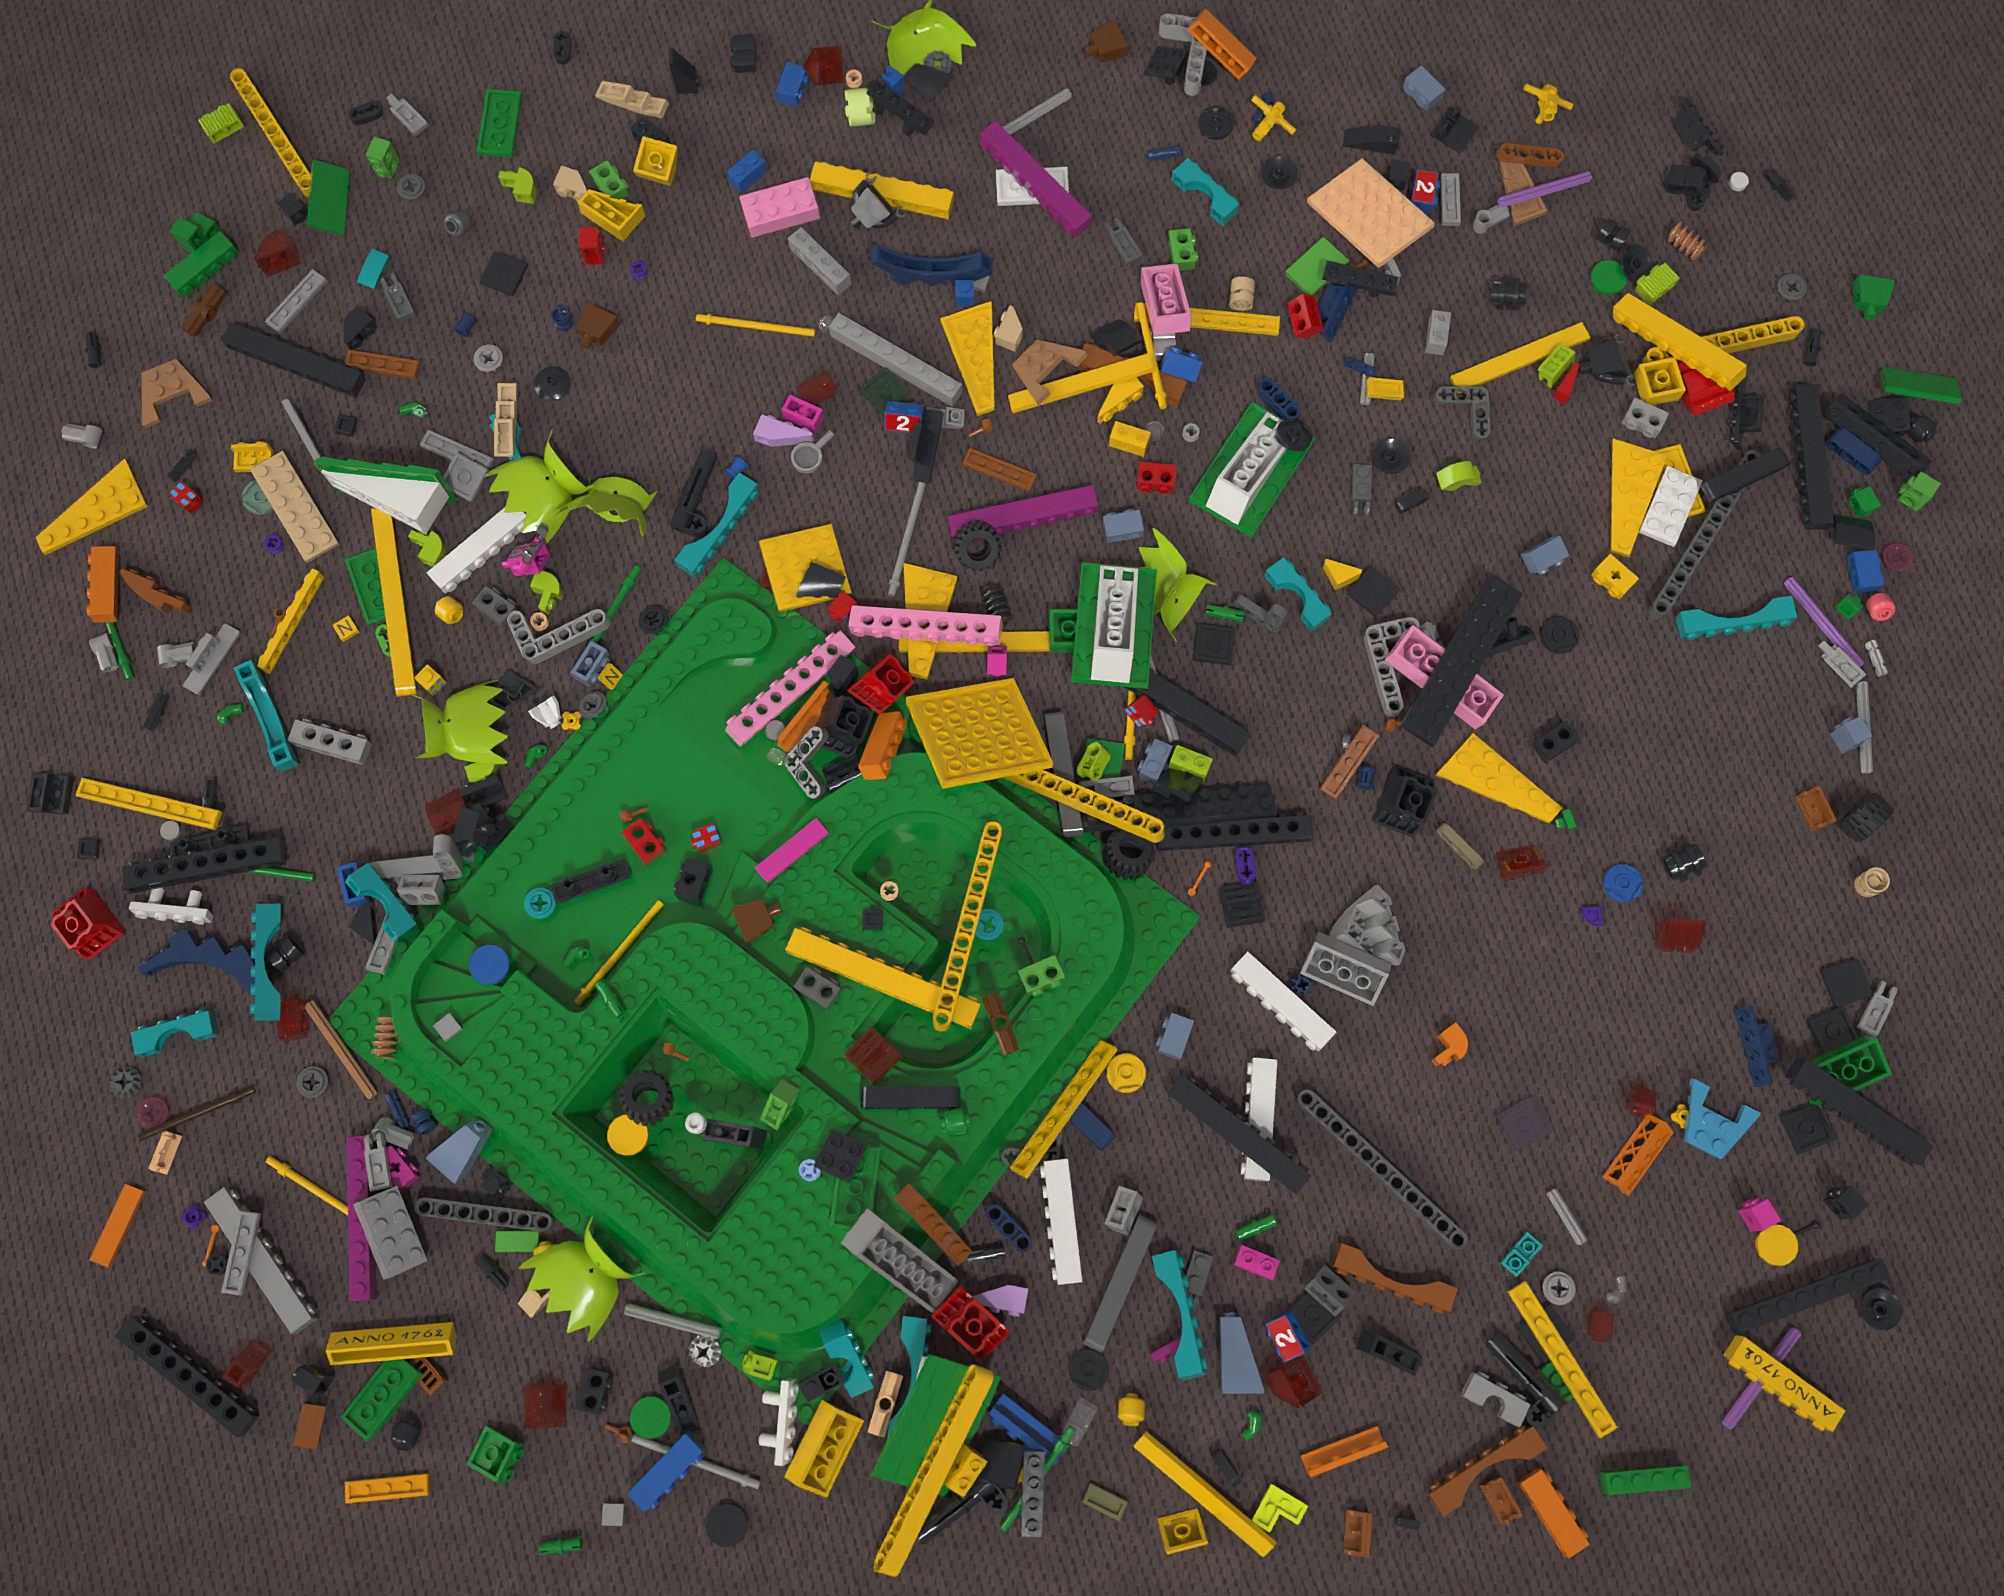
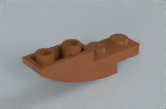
M132 569L129 571L120 570L122 577L129 587L151 606L166 614L169 613L171 608L186 614L189 613L191 607L186 604V600L179 596H175V598L169 596L170 593L162 590L156 584L157 580L149 576L141 577L140 573Z

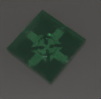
M887 367L859 389L864 398L882 416H885L887 401L902 402L910 395V391Z

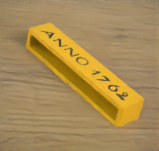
M453 1322L333 1332L330 1334L326 1353L330 1365L453 1355L457 1335Z
M1736 1335L1723 1355L1729 1360V1365L1737 1370L1741 1368L1746 1372L1745 1376L1753 1382H1760L1763 1390L1772 1395L1775 1393L1779 1396L1778 1400L1788 1407L1790 1405L1794 1407L1796 1414L1804 1419L1809 1418L1812 1420V1425L1820 1431L1825 1429L1833 1432L1845 1413L1844 1409L1745 1337Z

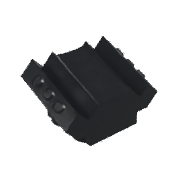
M832 688L826 696L827 701L822 706L821 715L815 726L824 727L828 732V739L821 748L848 758L856 752L858 745L863 743L873 713H871L872 709L863 704L859 699Z
M1394 765L1389 771L1390 778L1384 784L1382 796L1377 803V811L1372 816L1373 823L1413 838L1420 830L1421 824L1426 823L1437 794L1434 791L1436 786L1435 780Z

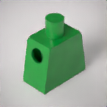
M1859 275L1853 283L1855 309L1865 311L1864 318L1866 320L1876 319V313H1882L1888 305L1895 280Z

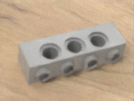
M800 227L788 238L790 249L838 296L851 285L850 274L803 228Z
M295 719L287 740L293 746L364 766L372 744L367 740L368 738L363 735L356 734V736L349 735L348 731L342 729L334 731L328 725L321 724L317 726L314 725V722L303 719V721ZM316 732V736L310 739L311 734ZM334 737V741L331 744H327L328 740ZM352 742V746L349 749H345L346 745Z

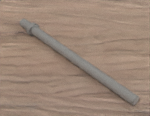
M922 482L918 483L892 579L889 580L890 587L887 595L895 597L897 587L900 586L899 579L926 486Z
M634 1434L631 1442L666 1454L671 1449L669 1446L645 1439L637 1434ZM703 1459L695 1465L742 1483L741 1486L744 1487L747 1485L758 1489L761 1481L751 1478L747 1473L743 1475Z

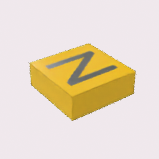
M349 615L332 625L343 642L359 633Z
M607 663L597 678L608 689L613 690L622 674L612 664Z

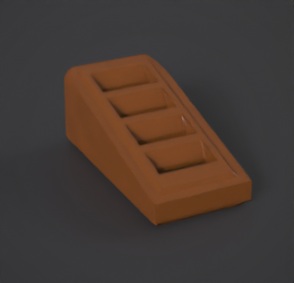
M427 1357L413 1358L410 1361L413 1366L420 1359L423 1361L417 1368L419 1371L425 1366L428 1367L418 1383L430 1396H434L449 1380ZM432 1372L433 1374L425 1381L424 1378ZM436 1377L438 1380L430 1386L429 1383Z

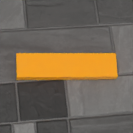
M429 1473L345 1482V1504L430 1495Z

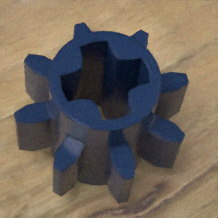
M1300 973L1297 975L1298 980L1291 979V983L1294 986L1290 990H1294L1297 997L1300 994L1305 999L1307 997L1306 992L1313 993V989L1310 986L1314 984V981L1310 982L1307 976L1301 977ZM1300 982H1302V984H1306L1304 990L1302 988H1298Z

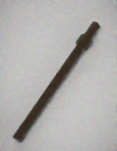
M251 1086L239 1092L234 1091L223 1099L137 1134L138 1139L143 1141L231 1103L232 1105L239 1103L241 1099L255 1094V1089Z

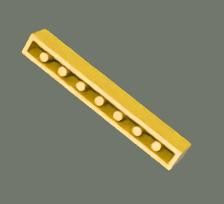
M815 162L809 181L812 190L852 198L855 188L862 180H865L867 173L862 170L847 169L844 166L829 165L826 162ZM876 173L868 175L870 180L877 176L876 181L872 184L892 207L902 206L900 209L949 219L954 203V192L945 188L938 189L930 185L916 184L913 181H901L895 177H883Z
M1627 293L1613 307V318L1617 323L1623 324L1633 333L1641 335L1646 341L1652 342L1661 350L1672 354L1675 359L1681 360L1690 368L1701 372L1706 378L1717 382L1719 386L1731 391L1746 377V364L1631 294Z

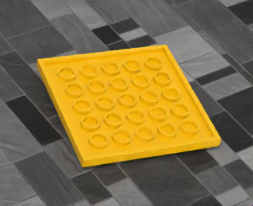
M1014 678L906 697L907 707L942 789L1049 769L1053 766V761Z

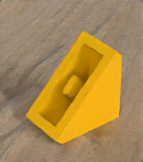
M1326 559L1323 565V570L1335 590L1358 580L1362 569Z

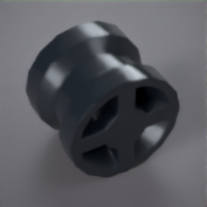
M222 1254L211 1255L206 1261L207 1271L215 1275L225 1274L229 1257Z

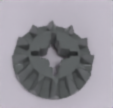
M934 50L927 54L924 59L925 66L933 68L935 65L934 60L937 62L942 60L941 67L936 66L934 69L950 73L952 62L948 54H945L942 50Z
M407 174L397 183L398 194L402 199H407L408 201L412 199L417 200L418 197L423 196V192L426 190L423 178L417 174ZM409 183H411V185H413L414 187L413 192L410 190Z
M1796 274L1782 276L1777 284L1778 293L1782 295V299L1786 298L1789 302L1792 300L1797 302L1804 297L1807 291L1805 280ZM1795 284V288L1792 291H1788L1789 287Z
M601 692L587 694L579 704L580 715L590 720L594 717L599 718V714L604 713V708L607 707V698ZM590 704L597 706L596 708H591Z
M125 1066L118 1068L115 1073L111 1074L112 1078L109 1081L110 1090L115 1096L130 1098L140 1090L142 1077L135 1068ZM126 1077V1079L132 1081V1083L126 1084L124 1087V1085L118 1082L123 1081Z
M315 1066L302 1070L296 1081L299 1093L311 1099L320 1097L322 1093L326 1092L327 1085L329 1084L328 1075L325 1071ZM315 1077V1080L320 1082V1084H315L312 1088V1085L306 1083V1081L309 1082Z

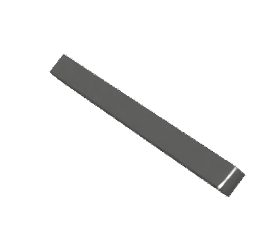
M1755 450L1748 451L1737 467L1749 462L1748 459L1753 460L1761 456V454ZM1745 488L1715 501L1650 606L1649 614L1653 619H1663L1671 610ZM1711 517L1715 518L1718 522H1714ZM1702 532L1707 533L1709 537H1705ZM1693 547H1697L1700 552L1695 551ZM1684 562H1688L1691 567L1686 566ZM1675 576L1679 577L1681 582L1677 581ZM1666 591L1670 592L1672 597L1668 596ZM1656 606L1661 607L1663 612L1658 611Z
M1303 1090L1297 1095V1105L1449 1248L1457 1250L1467 1245V1235L1313 1091ZM1304 1094L1311 1098V1103L1308 1105L1301 1101V1096ZM1318 1108H1322L1325 1111V1118L1322 1119L1316 1115ZM1332 1122H1337L1340 1125V1132L1337 1133L1331 1129ZM1347 1136L1354 1137L1355 1145L1353 1147L1346 1143ZM1362 1150L1369 1151L1370 1159L1368 1161L1361 1157ZM1378 1164H1382L1385 1167L1383 1175L1376 1171ZM1393 1178H1397L1400 1181L1398 1189H1395L1391 1184ZM1408 1192L1414 1193L1416 1197L1414 1203L1408 1202L1406 1198ZM1424 1206H1427L1431 1211L1429 1217H1425L1422 1214ZM1439 1220L1446 1224V1229L1443 1232L1437 1228ZM1455 1234L1461 1238L1459 1246H1456L1452 1241Z

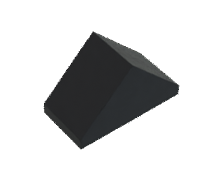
M365 904L348 927L372 944H375L378 936L375 907Z

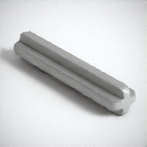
M1365 353L1364 363L1374 367V354ZM1362 374L1361 405H1369L1371 402V398L1367 397L1366 380L1369 377L1365 374Z
M1556 1188L1550 1190L1547 1196L1576 1244L1581 1245L1585 1243L1587 1237Z

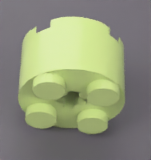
M869 88L845 90V98L848 101L845 111L846 116L849 117L850 126H863L875 123L873 98L866 94Z

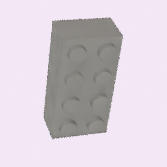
M1318 932L1300 974L1374 1006L1387 980L1392 964Z
M397 1186L353 1204L383 1280L427 1261Z

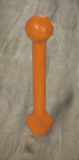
M1210 861L1204 862L1203 870L1193 887L1188 890L1189 896L1195 895L1198 884L1206 870L1212 865Z
M218 1225L211 1227L212 1236L206 1258L202 1261L204 1267H206V1261L211 1255L216 1233L220 1230Z

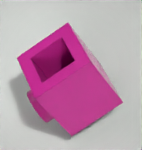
M988 646L987 674H992L993 676L1006 675L1007 646Z

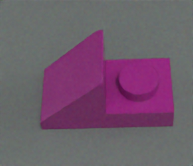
M1181 1337L1150 1353L1149 1355L1153 1362L1158 1360L1161 1363L1170 1358L1169 1353H1172L1175 1357Z

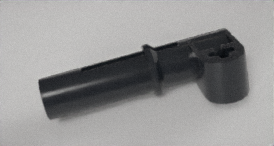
M705 450L700 451L684 491L680 493L681 499L670 523L672 529L695 538H704L709 533L707 521L704 517L695 514L698 505L703 501L701 497L718 458L713 453Z
M1497 1332L1485 1344L1492 1354L1521 1382V1387L1526 1388L1537 1399L1527 1412V1420L1532 1426H1544L1566 1405L1567 1401L1541 1375V1370L1539 1368L1536 1370L1500 1332ZM1513 1360H1514L1530 1377H1528V1376L1513 1362ZM1540 1402L1551 1414L1548 1415L1544 1411L1541 1415L1542 1419L1539 1417L1535 1419L1533 1417L1534 1411L1538 1413L1541 1410V1407L1538 1405Z
M974 1481L964 1497L953 1492V1496L926 1517L917 1536L918 1540L925 1545L963 1514L968 1515L970 1509L981 1500L990 1512L994 1514L1003 1513L1008 1506L1007 1496L1003 1489L996 1487L992 1483ZM995 1489H997L998 1491L995 1493V1498L997 1500L1001 1499V1505H998L997 1503L993 1505L994 1501L992 1496H990L988 1499H986L985 1497L988 1496Z

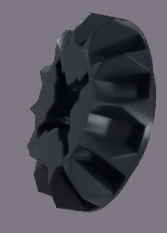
M659 606L646 608L639 617L640 628L647 634L652 633L656 635L659 631L663 632V628L667 626L669 619L667 612ZM656 618L659 622H654L652 625L650 620Z

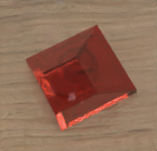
M1304 1355L1264 1376L1273 1396L1296 1408L1304 1406L1323 1393Z

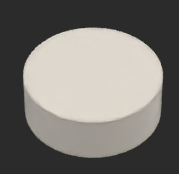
M1736 172L1729 179V186L1734 191H1742L1748 185L1749 179L1746 174Z
M691 1113L685 1121L686 1129L693 1134L702 1133L707 1126L706 1118L699 1113Z

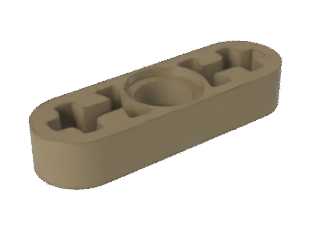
M1442 823L1436 829L1437 834L1471 868L1477 870L1484 863L1483 859L1449 825Z

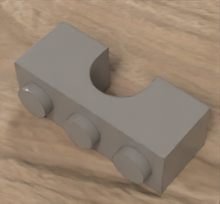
M1479 1371L1477 1374L1471 1373L1460 1395L1479 1406H1483L1489 1396H1496L1501 1404L1497 1416L1516 1427H1520L1530 1407V1404L1525 1402L1527 1398L1516 1392L1514 1395L1507 1392L1508 1387L1499 1382H1496V1384L1488 1381L1490 1377Z

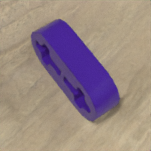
M1242 847L1236 852L1237 875L1239 881L1243 884H1251L1255 879L1256 873L1254 855L1248 847ZM1243 853L1247 856V863L1243 861ZM1245 868L1248 869L1249 878H1245Z

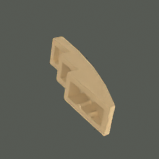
M606 81L601 82L595 95L596 98L608 103L658 118H663L669 105L666 99L651 97L649 92L634 90L630 85Z
M498 383V401H496V419H494L495 457H514L518 405V384Z

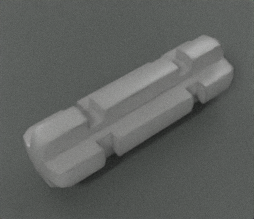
M1870 640L1865 643L1867 651H1870L1868 654L1873 667H1876V675L1878 677L1884 676L1888 673L1887 667L1884 666L1885 661L1880 649H1877L1879 647L1877 641Z

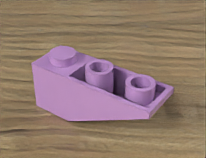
M761 414L753 432L755 441L771 447L814 442L813 433L809 429L803 427L800 429L790 422L778 421L777 418L771 415L765 416Z
M1007 1285L973 1296V1298L982 1306L988 1307L987 1311L999 1313L1000 1309L1008 1310L1007 1315L1019 1317L1020 1313L1025 1311L1028 1289Z

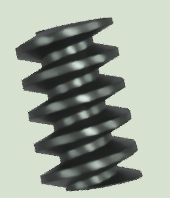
M989 587L982 590L980 593L983 596V602H985L984 607L987 609V615L1001 616L1004 627L1013 618L1011 615L1006 616L1010 609H1004V607L1008 606V602H1002L1006 599V595H1000L1004 592V588Z

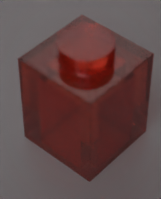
M1595 1310L1589 1311L1587 1335L1593 1336V1341L1598 1342L1612 1339L1615 1314Z

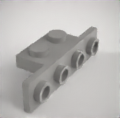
M227 624L222 626L215 637L206 633L199 640L195 651L188 657L186 665L193 671L183 684V687L200 695L241 633Z

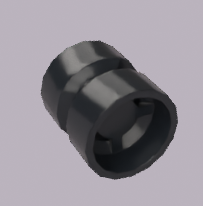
M1609 218L1596 237V240L1603 244L1609 243V247L1618 252L1631 230L1624 226L1618 227V223Z
M287 936L279 942L278 948L273 947L265 955L283 973L291 966V962L298 961L304 955V952L294 940Z

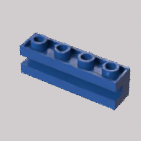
M1004 1393L989 1412L991 1416L989 1420L998 1427L1003 1425L1008 1429L1006 1434L1014 1440L1017 1438L1024 1442L1022 1446L1025 1449L1045 1450V1460L1054 1449V1444L1059 1436ZM1061 1452V1454L1054 1462L1053 1466L1056 1465V1463L1059 1461V1458L1062 1456L1064 1452Z
M690 1430L680 1438L627 1494L643 1512L649 1507L653 1510L661 1502L659 1497L663 1493L667 1495L676 1486L673 1482L678 1477L682 1480L690 1472L688 1467L692 1463L696 1465L705 1456L702 1452L707 1447L702 1442L698 1443L694 1439L695 1435Z

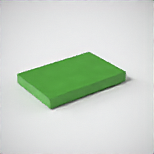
M1323 237L1285 271V275L1307 295L1313 296L1328 282L1322 280L1327 260L1345 265L1349 263V260Z

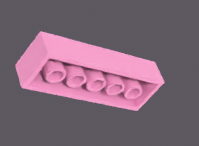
M1412 625L1403 633L1385 661L1422 688L1445 649ZM1476 674L1454 714L1474 729H1477L1486 722L1504 694Z

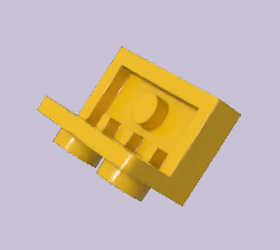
M261 441L256 442V444L244 442L231 445V449L234 452L233 470L235 472H251V468L271 458L274 450L269 444Z

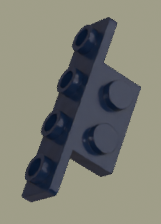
M1346 285L1327 286L1318 304V310L1321 320H1327L1322 333L1328 342H1332L1337 334L1345 313L1359 288Z
M1753 1006L1736 1009L1735 1014L1754 1086L1760 1087L1772 1084L1773 1081L1768 1064L1779 1063L1781 1060L1771 1023L1757 1024Z

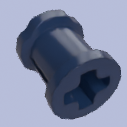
M462 313L460 322L457 326H454L453 330L467 338L471 327L477 322L472 316Z
M1360 767V779L1356 787L1363 790H1373V778L1377 770L1370 767Z

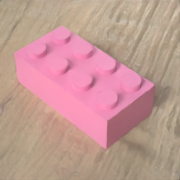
M808 177L739 196L751 238L820 219L818 206Z
M1178 264L1141 268V287L1153 335L1190 331L1191 313Z

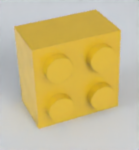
M1674 357L1639 364L1633 374L1641 400L1650 405L1679 400L1686 391Z

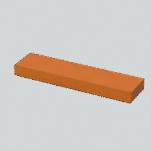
M129 1184L124 1185L91 1255L90 1261L105 1267H111L146 1191Z

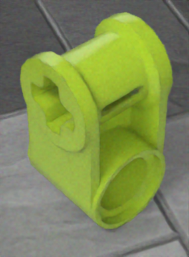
M1093 742L1087 747L1077 767L1078 776L1082 778L1089 777L1093 781H1098L1101 778L1111 755L1100 743Z

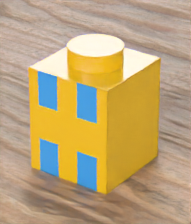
M426 665L414 677L432 696L446 684L444 679L429 665Z

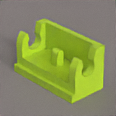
M1560 343L1538 368L1539 380L1542 381L1545 378L1548 381L1547 386L1552 389L1574 364L1576 352Z

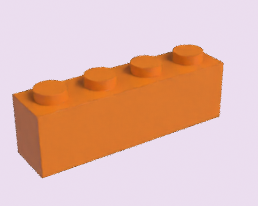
M1206 8L1194 19L1187 30L1238 80L1250 70L1256 60V57Z
M115 546L91 547V554H88V563L91 565V571L87 573L88 581L90 582V588H87V597L90 599V605L86 607L87 615L91 617L93 623L117 622L119 553Z
M900 711L878 715L858 765L864 779L876 780L887 778L889 770H891V757L896 756L902 736L907 728L906 720L903 719Z
M1537 1468L1518 1480L1517 1483L1563 1556L1570 1558L1590 1545L1586 1540L1588 1535L1581 1526H1577L1574 1521L1576 1516L1570 1508H1566L1563 1504L1564 1497L1558 1489L1554 1490L1551 1485L1552 1479L1546 1471Z

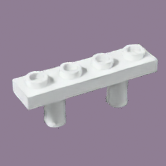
M163 888L152 890L147 903L131 902L129 909L135 916L141 919L154 917L161 921L173 919L180 923L192 921L203 925L204 922L212 923L213 915L208 909L199 908L202 894L195 890L190 891L185 907L161 905L165 891Z
M797 1378L781 1380L780 1393L765 1391L763 1394V1403L778 1405L779 1415L777 1435L762 1433L759 1437V1445L776 1448L774 1465L778 1466L791 1463L794 1454L792 1440L795 1436L794 1418L797 1414L795 1404L799 1392Z

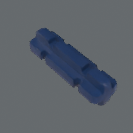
M1266 92L1263 95L1262 101L1269 106L1274 96L1271 92ZM1259 107L1256 111L1257 114L1253 117V122L1256 125L1260 124L1266 116Z
M1180 146L1173 147V149L1169 147L1157 149V151H1147L1148 161L1182 156Z
M1347 357L1344 363L1346 367L1352 368V370L1365 374L1368 377H1374L1377 372L1375 367L1352 357Z
M390 1092L386 1094L385 1100L387 1104H390L389 1109L394 1120H397V1126L405 1129L410 1125L408 1118H405L406 1114L400 1101H397L398 1096L396 1092Z

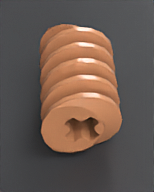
M1680 221L1669 233L1668 242L1675 241L1674 247L1681 245L1679 251L1683 252L1686 250L1685 256L1687 257L1692 254L1690 259L1694 261L1703 253L1708 245L1703 246L1705 239L1698 242L1700 235L1692 237L1693 230L1687 233L1688 226L1681 228L1682 221Z
M379 1017L376 1021L382 1025L375 1026V1029L380 1031V1033L374 1034V1037L379 1040L372 1043L377 1048L372 1049L371 1053L375 1054L377 1058L395 1060L396 1057L391 1055V1053L397 1052V1049L392 1047V1045L398 1044V1042L393 1039L395 1033L392 1018Z

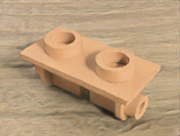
M164 1131L148 1169L168 1175L183 1136Z

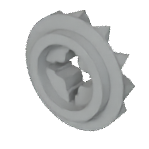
M483 345L475 352L474 363L480 371L488 373L489 371H496L499 366L501 367L503 355L498 347ZM491 356V358L493 359V361H488V362L486 363V360H485L484 357H488V358H489V357Z
M1553 1272L1544 1279L1542 1289L1544 1296L1549 1302L1556 1305H1564L1573 1299L1575 1284L1569 1275L1563 1272ZM1558 1279L1560 1286L1567 1288V1290L1560 1291L1559 1295L1556 1290L1551 1289V1287L1557 1286Z
M699 1335L689 1345V1356L693 1359V1363H697L699 1367L708 1368L714 1365L720 1358V1345L714 1338ZM709 1346L707 1353L700 1356L701 1349Z

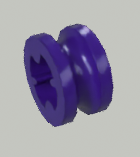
M636 261L630 267L632 276L635 279L641 280L647 276L648 271L643 262ZM642 268V272L636 273V269Z
M270 535L264 541L266 549L271 553L276 554L283 549V541L276 535ZM273 541L276 542V547L274 548L272 547L271 543Z

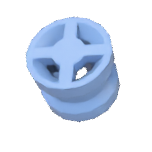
M808 1159L801 1163L799 1174L807 1181H815L819 1178L821 1170L813 1167L816 1161Z

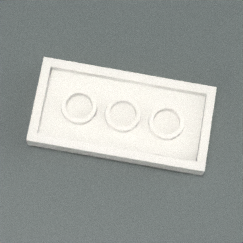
M1067 167L1044 168L1069 193ZM996 170L998 206L1039 204V201L1036 198H1032L1028 194L1027 189L1024 186H1020L1011 174H1008L1005 170Z
M1667 466L1639 533L1674 547L1703 480Z

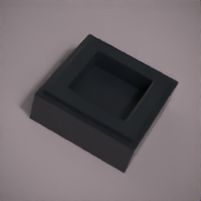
M338 415L334 433L353 437L358 421L357 418Z
M78 839L77 858L99 859L100 840Z
M863 909V930L883 931V910Z
M1396 1516L1395 1524L1399 1527L1418 1530L1420 1521Z

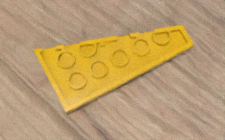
M992 301L940 318L977 416L994 411Z
M1616 439L1612 440L1611 552L1629 558L1667 455Z
M123 459L36 537L43 554L47 555L148 507L128 461Z
M904 563L906 609L948 612L958 577ZM924 625L922 628H928L929 625ZM907 638L909 673L911 676L928 680L939 641L931 642L927 639L914 641Z
M1474 733L1435 775L1439 778L1447 779L1456 785L1466 787L1494 801L1509 805L1513 809L1521 810L1547 823H1550L1562 809L1559 804Z

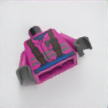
M541 523L535 531L539 535H536L534 541L515 547L509 557L502 559L503 567L505 569L511 568L515 576L540 574L550 557L544 542L549 528Z

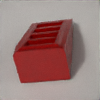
M1577 362L1574 363L1553 395L1554 399L1564 405L1571 395L1579 369V363Z

